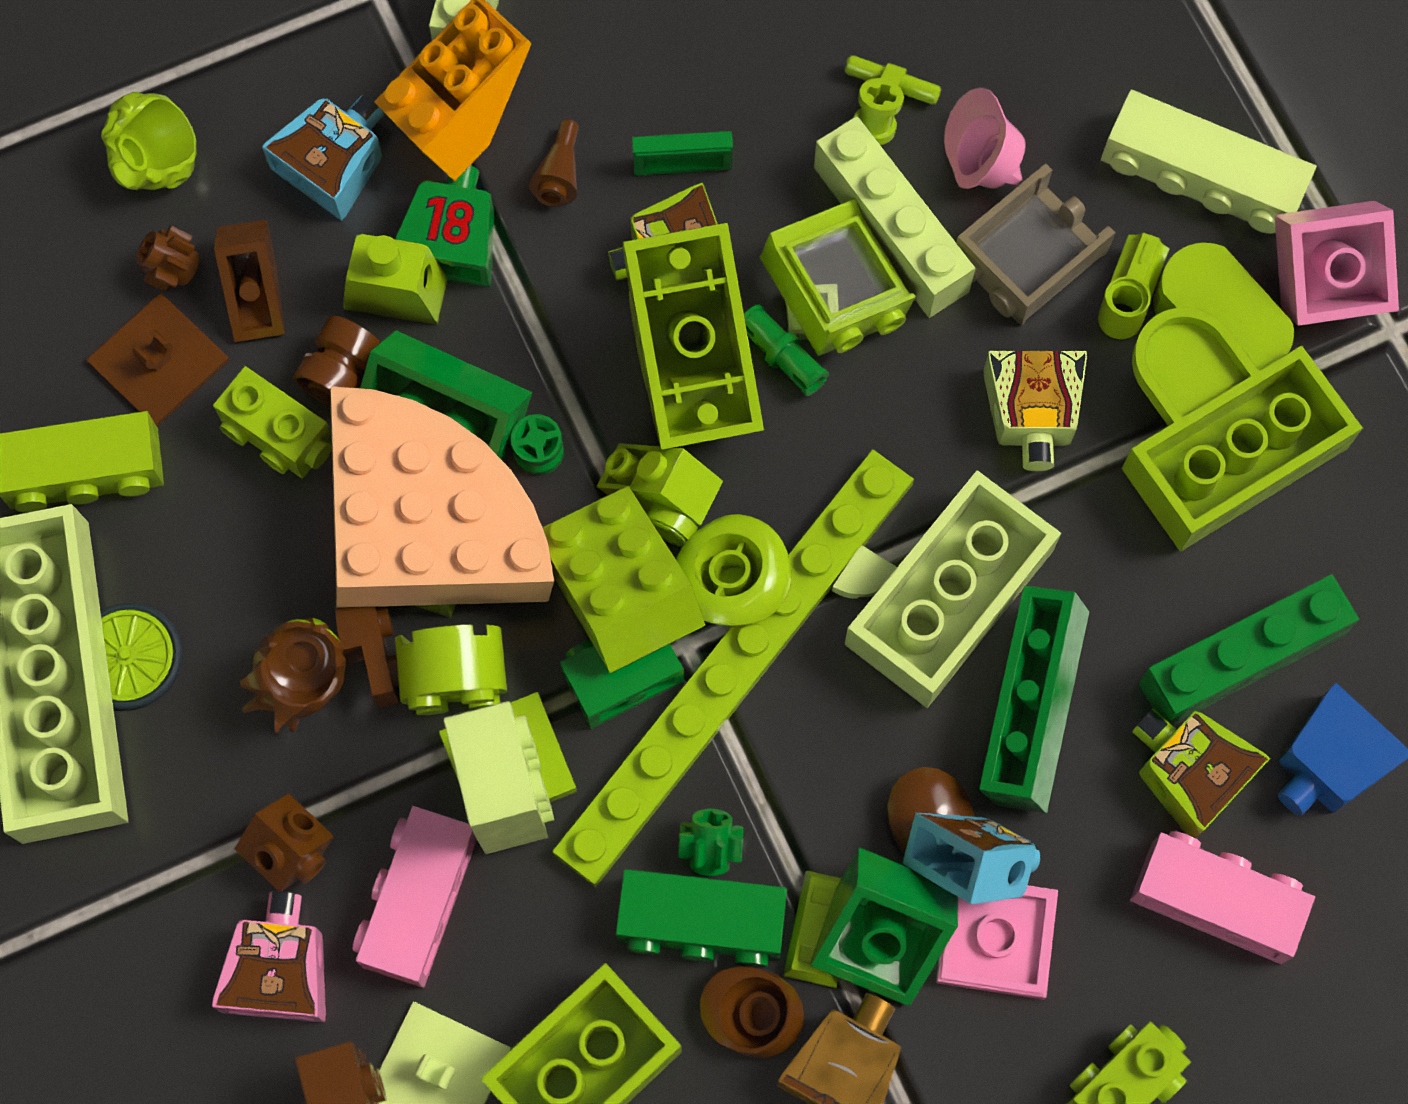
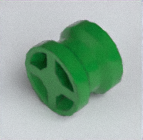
M534 414L520 419L514 426L511 433L513 456L518 467L525 473L534 476L546 475L553 472L561 464L564 448L561 430L555 421L550 417Z

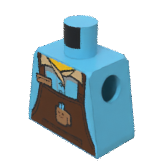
M361 95L347 112H344L328 99H319L262 146L269 167L342 221L381 161L382 152L379 141L371 129L384 116V113L373 100L365 95Z
M915 813L903 864L969 904H979L1022 897L1026 892L1031 872H1034L1039 865L1040 852L1034 842L1017 835L990 819Z

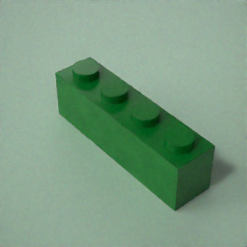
M1331 574L1149 667L1138 684L1152 708L1173 725L1190 716L1194 711H1200L1345 636L1360 618L1335 577Z
M1032 586L1023 587L979 789L995 805L1047 814L1089 616V610L1075 592Z

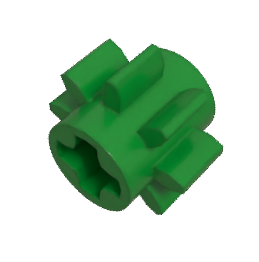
M719 809L699 810L693 814L692 823L682 822L680 824L679 859L690 858L689 866L691 870L705 876L722 875L729 870L730 861L738 863L742 861L744 827L732 826L733 818L725 811Z

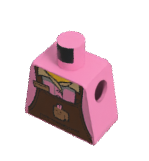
M270 892L265 922L240 920L238 922L213 998L212 1007L226 1014L325 1022L323 937L316 927L298 925L301 895L287 892Z

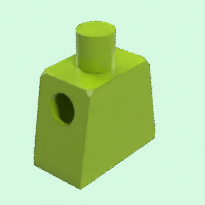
M359 234L355 238L346 276L343 307L345 310L437 325L447 284V276L429 247L423 244L395 240L385 235L371 236Z

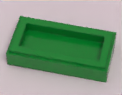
M732 131L632 137L634 175L637 176L733 169Z

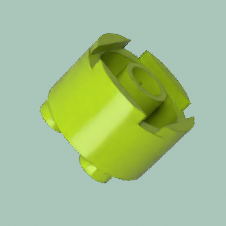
M456 625L413 631V642L408 641L402 635L395 637L400 702L408 704L409 710H416V715L448 712L447 703L462 701V704H468L469 709H482L500 704L499 695L507 693L500 627L487 625V635H473V625Z

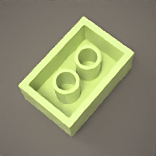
M508 701L444 718L470 827L485 854L548 838L545 823L553 821L554 816L547 789L539 770L541 765L526 715L515 717L511 703Z

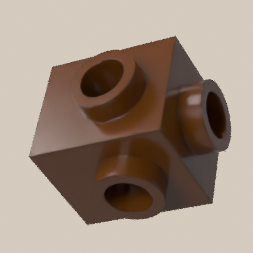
M288 793L254 814L234 849L271 885L281 892L298 880L303 884L308 883L322 870L327 861L322 855L334 836Z

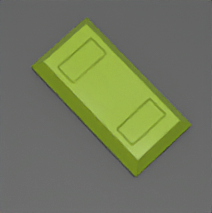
M811 871L805 872L784 969V977L832 988L837 987L838 977L812 967L811 959L835 889L841 878Z

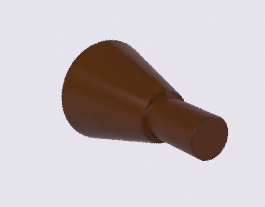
M564 119L560 121L554 145L551 146L528 184L530 192L542 204L547 206L559 207L573 202L577 197L575 152L573 149L579 126L573 120Z

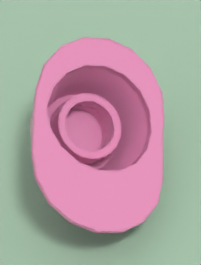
M979 87L968 91L952 109L944 134L946 154L959 187L970 189L980 185L992 189L1001 187L1005 183L1018 185L1022 181L1019 165L1025 152V139L1020 131L1006 119L998 99L991 90Z

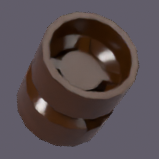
M339 316L328 317L314 340L318 351L314 352V354L306 353L292 376L293 381L303 391L331 407V386L360 389L362 384L360 377L364 376L370 352L381 343L379 339L366 329Z

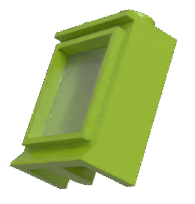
M856 199L771 232L760 255L762 263L818 356L835 349L838 353L846 352L857 346L865 336L877 331L881 335L893 332L905 323V316L915 299L914 293L909 294L861 215Z

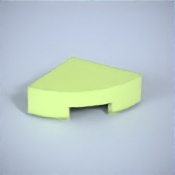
M861 546L833 585L832 592L851 599L874 596L897 567L864 546Z

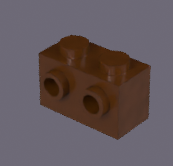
M351 1041L295 1058L307 1104H378L387 1101L379 1069H374L372 1064L367 1062L365 1052Z

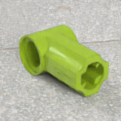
M1146 233L1128 235L1110 284L1106 288L1098 314L1099 326L1108 336L1121 340L1128 339L1136 335L1141 329L1169 253V248L1160 241V238ZM1115 304H1126L1134 312H1122L1115 307Z

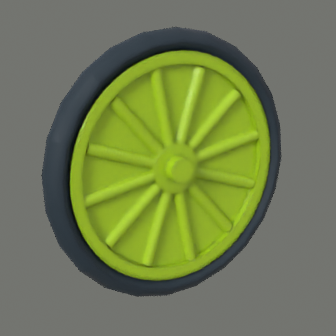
M122 603L100 611L113 709L133 710L145 707L158 700L170 689L176 680L182 663L181 640L174 624L163 613L153 607L139 603Z

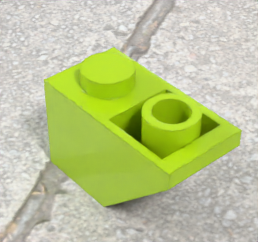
M619 443L616 450L607 459L605 471L596 487L610 495L629 486L644 511L648 512L652 504H661L685 514L696 525H701L723 480L683 448L661 450L660 446Z

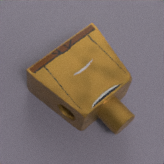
M866 993L853 1019L832 1009L783 1072L777 1086L808 1104H884L901 1050V1046L882 1036L895 1008L886 1001Z

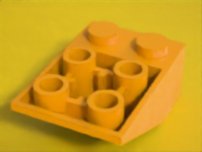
M471 0L459 10L451 22L431 43L423 48L422 52L388 85L387 89L374 102L421 151L456 181L490 145L532 43L486 0Z

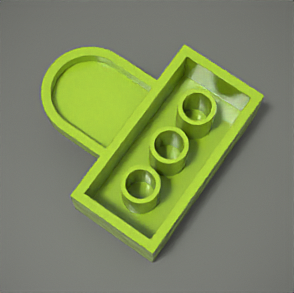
M1173 308L1157 314L1147 322L1139 334L1132 354V367L1135 378L1168 427L1131 448L1122 470L1181 552L1347 450L1363 427L1302 345L1259 371L1228 327L1217 317L1196 308Z

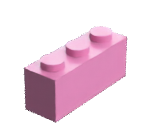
M412 806L408 819L402 817L399 819L390 845L391 849L396 850L389 870L384 868L380 870L372 891V899L378 901L371 921L363 920L353 943V951L359 953L356 961L362 968L421 988L425 987L477 842L470 824Z
M1171 831L1169 835L1160 833L1151 843L1130 898L1131 902L1281 965L1294 957L1316 897L1301 891L1303 885L1299 881L1282 874L1273 873L1271 877H1267L1251 870L1252 864L1248 860L1235 854L1222 852L1220 857L1200 849V841L1181 832Z

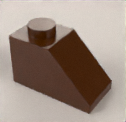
M267 220L217 227L214 252L234 342L284 335L285 327L277 264Z

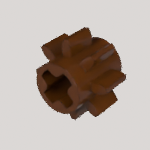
M172 225L169 226L167 231L160 229L159 233L154 230L150 231L142 240L136 254V264L141 266V271L146 273L143 281L163 291H166L168 286L175 288L177 284L181 286L188 284L193 278L200 260L199 252L195 251V246L190 244L192 235Z

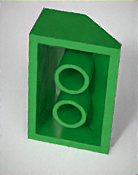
M397 330L371 350L360 389H372L414 400L452 418L483 440L503 462H505L512 449V430L517 422L525 417L533 393Z

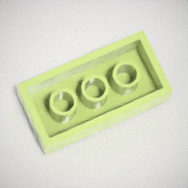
M977 470L847 629L844 645L928 708L1023 590V587L1027 585L1051 555L1061 532Z

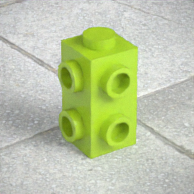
M246 366L213 405L222 422L219 426L220 430L241 446H244L249 441L262 450L259 455L262 460L281 474H285L289 469L303 479L311 468H319L331 453V431L327 422Z
M1150 1021L1137 1031L1130 1024L1108 1046L1115 1055L1101 1069L1092 1062L1069 1085L1076 1094L1066 1104H1151L1156 1097L1165 1104L1187 1082L1180 1074L1191 1063L1182 1053L1186 1046L1165 1025L1157 1028Z

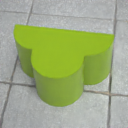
M728 223L624 241L623 254L629 286V303L634 335L661 450L764 431Z

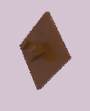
M159 293L87 358L86 361L138 412L148 411L158 427L227 364L230 359L162 293Z

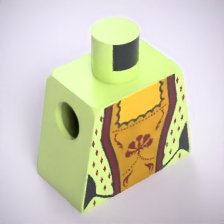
M1086 351L988 352L983 369L984 380L999 444L1004 446H1022L1024 469L1029 471H1045L1053 468V446L1071 444L1078 424L1087 360Z

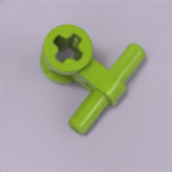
M852 55L848 58L845 66L846 74L866 81L862 84L858 96L861 108L854 114V117H859L880 145L890 142L895 135L897 123L894 115L901 110L904 95L934 105L937 103L941 93L940 86L907 75V69L888 63L885 67Z

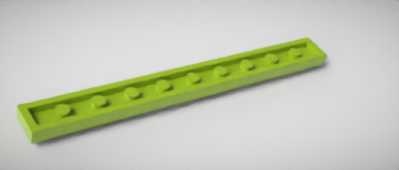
M875 450L869 453L788 555L792 575L790 588L783 604L773 615L765 620L748 625L732 626L552 851L556 858L595 888L827 595L858 549L868 543L912 487L914 478Z

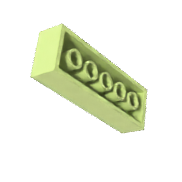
M72 504L0 518V803L4 833L22 844L129 823L89 523Z

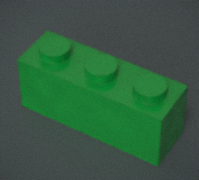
M624 869L616 932L617 940L620 943H627V951L636 954L659 955L660 947L681 949V957L684 959L713 961L714 953L736 956L735 964L765 968L768 967V960L779 961L787 888Z

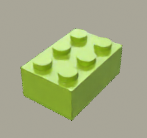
M629 486L542 528L548 542L553 577L610 673L706 626L691 582Z
M605 963L480 1079L502 1104H628L678 1057L682 1050L681 1045Z

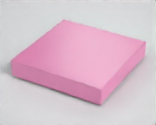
M1027 885L1026 892L1020 898L979 904H969L958 897V927L939 957L936 983L1044 1000L1047 994L1058 890Z

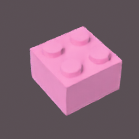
M1368 201L1275 215L1281 310L1292 322L1297 325H1305L1399 311L1392 209L1376 201Z

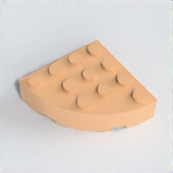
M331 386L330 413L337 607L549 602L554 584L548 542L534 505L511 469L483 440L452 418L414 400L372 389Z

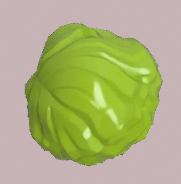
M131 92L121 96L112 103L101 137L107 147L108 168L117 183L131 190H155L164 187L173 189L184 183L194 170L197 149L194 131L182 110L167 96L154 93L142 94L140 92Z

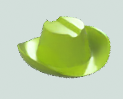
M731 514L709 522L697 530L685 542L676 557V561L693 586L703 619L709 623L737 626L765 620L773 615L783 604L790 588L791 564L784 543L769 525L751 516Z

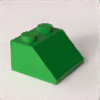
M859 847L835 889L811 959V966L910 1006L958 927V896L911 868Z

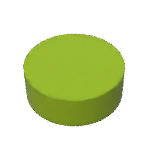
M652 504L647 513L662 539L676 546L682 547L698 529L695 522L688 516L665 505Z

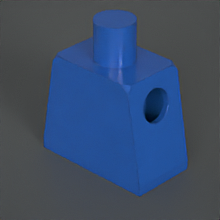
M1335 683L1318 700L1279 759L1280 764L1293 778L1278 792V798L1287 809L1298 816H1302L1317 799L1326 808L1335 813L1408 759V748L1339 684Z

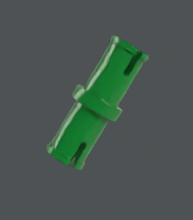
M760 304L754 305L744 313L747 336L766 354L765 361L772 368L779 367L802 390L805 396L814 394L827 381L825 378L829 377V372L822 368L800 346L801 339L794 332L787 333Z

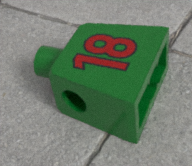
M470 165L456 181L448 175L446 184L431 181L420 183L395 240L419 243L429 247L446 274L447 280L490 287L492 279L494 209L491 194L476 189L479 171Z

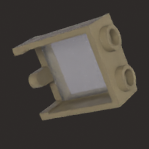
M1046 163L961 233L956 242L976 268L972 282L977 281L989 293L990 301L999 313L1005 317L1012 316L1021 326L1025 324L1030 316L1096 260L1106 255L1116 233L1110 226H1107L1096 236L1082 222L1085 207L1077 197L1072 196L1065 203L1056 197L1047 188L1052 169Z

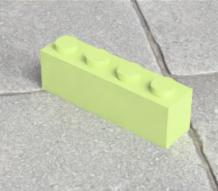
M1132 89L1109 135L1101 161L1109 163L1114 170L1128 176L1137 175L1156 183L1161 190L1169 194H1183L1202 202L1212 212L1231 214L1248 221L1254 229L1269 234L1276 233L1275 215L1297 212L1317 167Z
M858 116L816 141L814 169L841 204L853 199L857 200L861 215L906 289L910 294L914 293L915 301L928 318L970 292L976 268Z

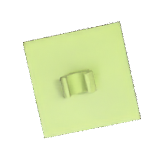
M413 1001L379 1070L387 1101L378 1104H485L491 1090L480 1078L508 1054L512 1048Z

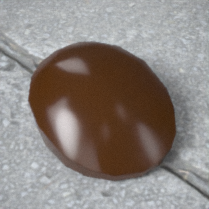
M931 767L913 769L901 776L892 787L887 805V819L890 832L899 850L904 855L915 813L975 817L967 792L952 775L938 768Z
M733 967L721 970L713 975L705 985L700 998L701 1019L709 1035L722 1046L744 1056L768 1058L783 1053L794 1044L802 1030L804 1022L803 1004L796 990L777 974L755 967Z

